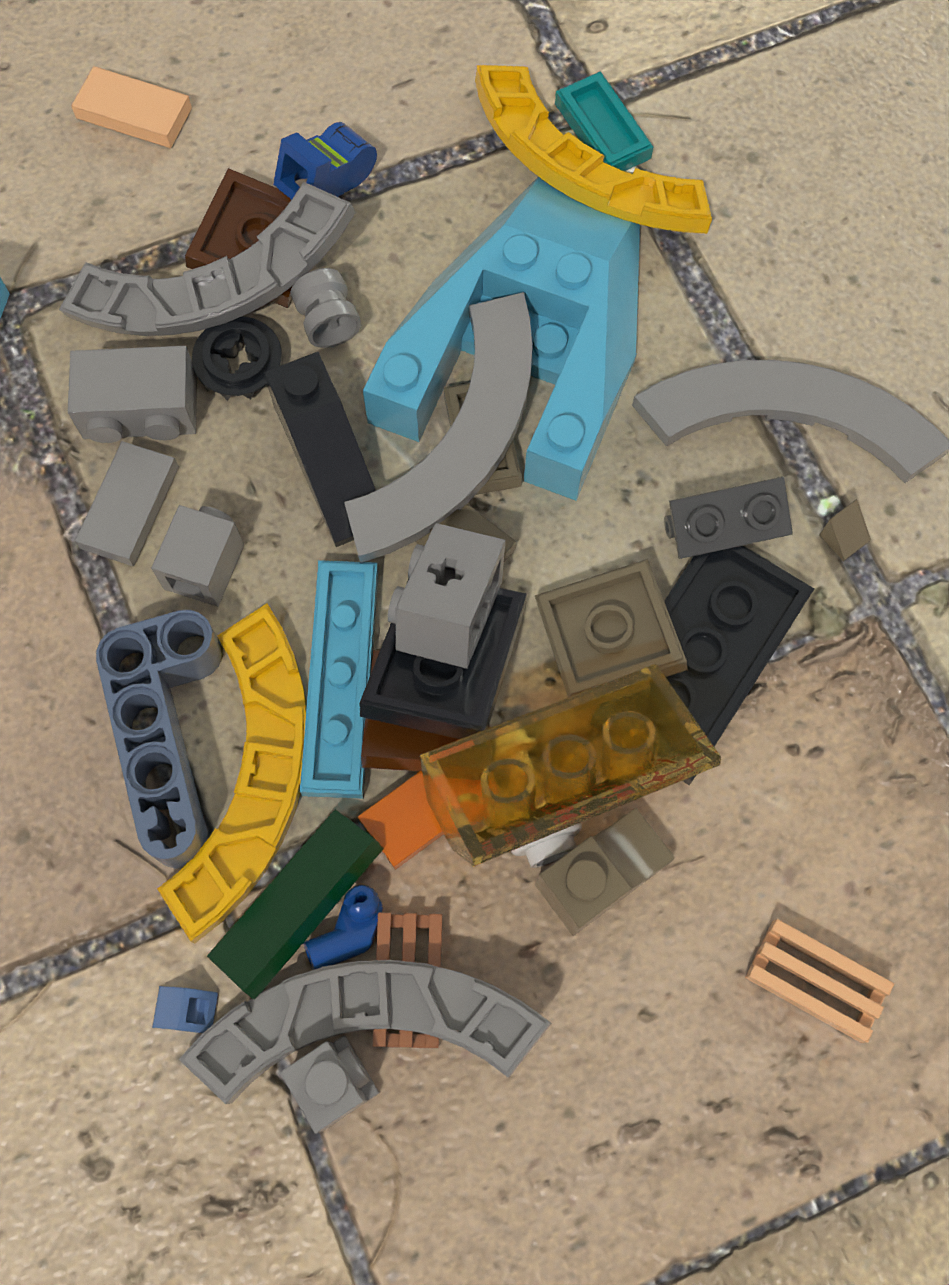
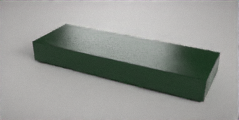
M335 809L211 950L207 957L243 992L255 1000L384 848L375 838Z

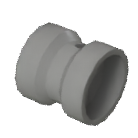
M331 268L317 269L301 276L294 283L290 291L297 311L305 316L303 322L304 330L309 342L313 346L319 348L335 347L352 339L358 333L361 327V320L355 306L351 302L346 301L348 289L340 272Z

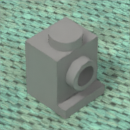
M345 1035L334 1043L326 1041L280 1072L315 1134L326 1130L380 1093Z

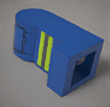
M336 122L329 126L322 135H316L307 140L296 132L281 139L273 185L292 200L300 188L295 181L307 179V184L338 197L360 185L369 176L377 160L376 148L343 122Z

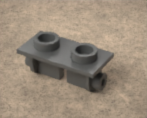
M783 476L669 500L671 515L664 517L666 534L669 539L675 538L679 559L793 535Z

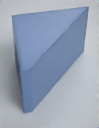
M159 986L152 1028L204 1033L213 1025L218 993L182 987Z

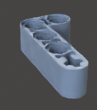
M179 610L116 628L108 632L100 640L96 650V662L138 840L142 848L163 865L174 869L183 868L194 858L207 841V831L171 688L197 681L213 674L219 667L223 657L222 646L207 618L199 612L192 610ZM191 636L204 637L202 646L196 652L189 655L177 653L180 644L185 639ZM132 653H144L143 660L136 669L130 672H119L120 664L126 656ZM151 707L158 709L156 720L151 726L144 730L132 729L133 720L141 710ZM160 764L172 765V775L164 786L151 790L146 788L148 773L154 767ZM168 809L172 820L184 830V832L176 835L177 846L170 848L161 841L170 837L171 830L168 818L159 810Z

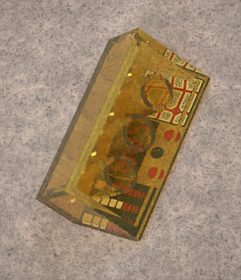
M654 664L421 754L420 761L427 801L451 849L474 867L717 767L721 764V756L657 664Z

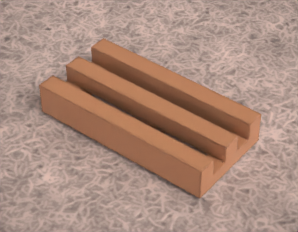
M378 913L376 960H391L392 929H403L402 961L415 962L416 930L428 929V964L441 967L442 914L417 915V913H404V915ZM373 1029L372 1047L439 1049V1038L427 1034H413V1031L399 1030V1034H388V1029Z

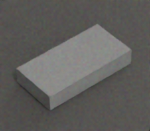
M121 441L75 539L78 547L134 567L179 467L175 458Z

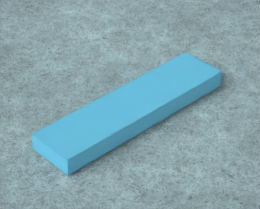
M318 560L300 793L302 796L364 799L365 768H362L361 751L365 718L360 717L359 703L371 675L378 585V564L375 562L360 563Z

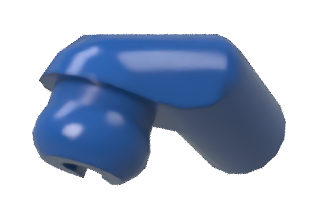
M358 885L351 888L345 895L334 930L303 943L312 970L338 964L369 950L377 932L378 913L383 911L382 902L373 888L366 885Z

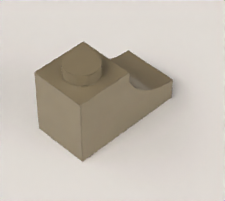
M635 808L605 830L584 840L541 872L535 886L572 936H575L671 863L675 857L638 809Z

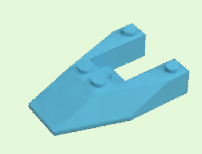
M537 177L431 283L388 339L363 389L367 423L419 442L461 351L472 355L475 354L469 305L524 292L532 336L531 376L555 385L526 451L524 482L577 501L636 358L640 224L597 211L570 198L550 186L540 177Z

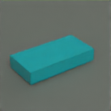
M601 71L556 91V107L578 139L604 155V163L626 171L652 158L653 145Z

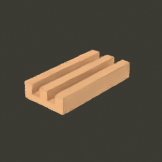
M779 919L772 921L745 976L751 982L860 1043L869 1042L873 1033L871 1027L874 1020L879 1019L884 1008L881 1006L885 996L890 995L895 984ZM779 940L870 990L868 996H863L777 948ZM768 962L775 963L859 1010L860 1013L857 1020H853L767 972L765 969Z

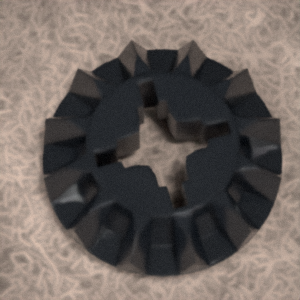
M241 316L227 323L206 328L195 342L192 352V363L197 377L207 392L213 390L221 394L227 401L231 396L241 395L251 400L255 391L263 387L268 388L264 372L282 365V349L278 337L269 326L257 319ZM244 344L248 361L251 363H241L239 369L232 373L229 361L226 358H235L238 351L242 350Z

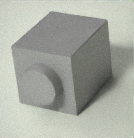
M179 505L151 569L164 590L219 607L244 544L235 522L226 513L207 506H202L197 511Z

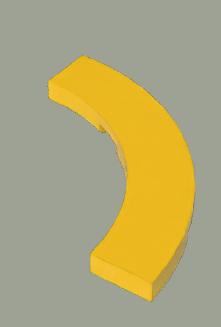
M477 65L475 83L478 97L491 126L511 153L550 186L597 211L636 224L677 232L708 233L712 217L703 180L664 176L637 168L631 174L604 163L603 154L584 144L569 132L563 135L548 119L549 111L536 93L528 67Z
M267 603L217 635L237 675L246 715V742H244L241 768L234 789L235 795L219 827L214 829L210 837L200 848V851L178 873L157 888L185 934L194 944L222 923L248 896L267 871L284 841L295 815L301 794L300 783L307 709L305 690L297 661L287 637Z

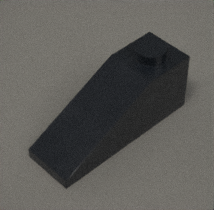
M315 352L265 371L264 374L275 411L334 545L339 547L354 541L344 502L368 495L376 491L337 391L319 352Z

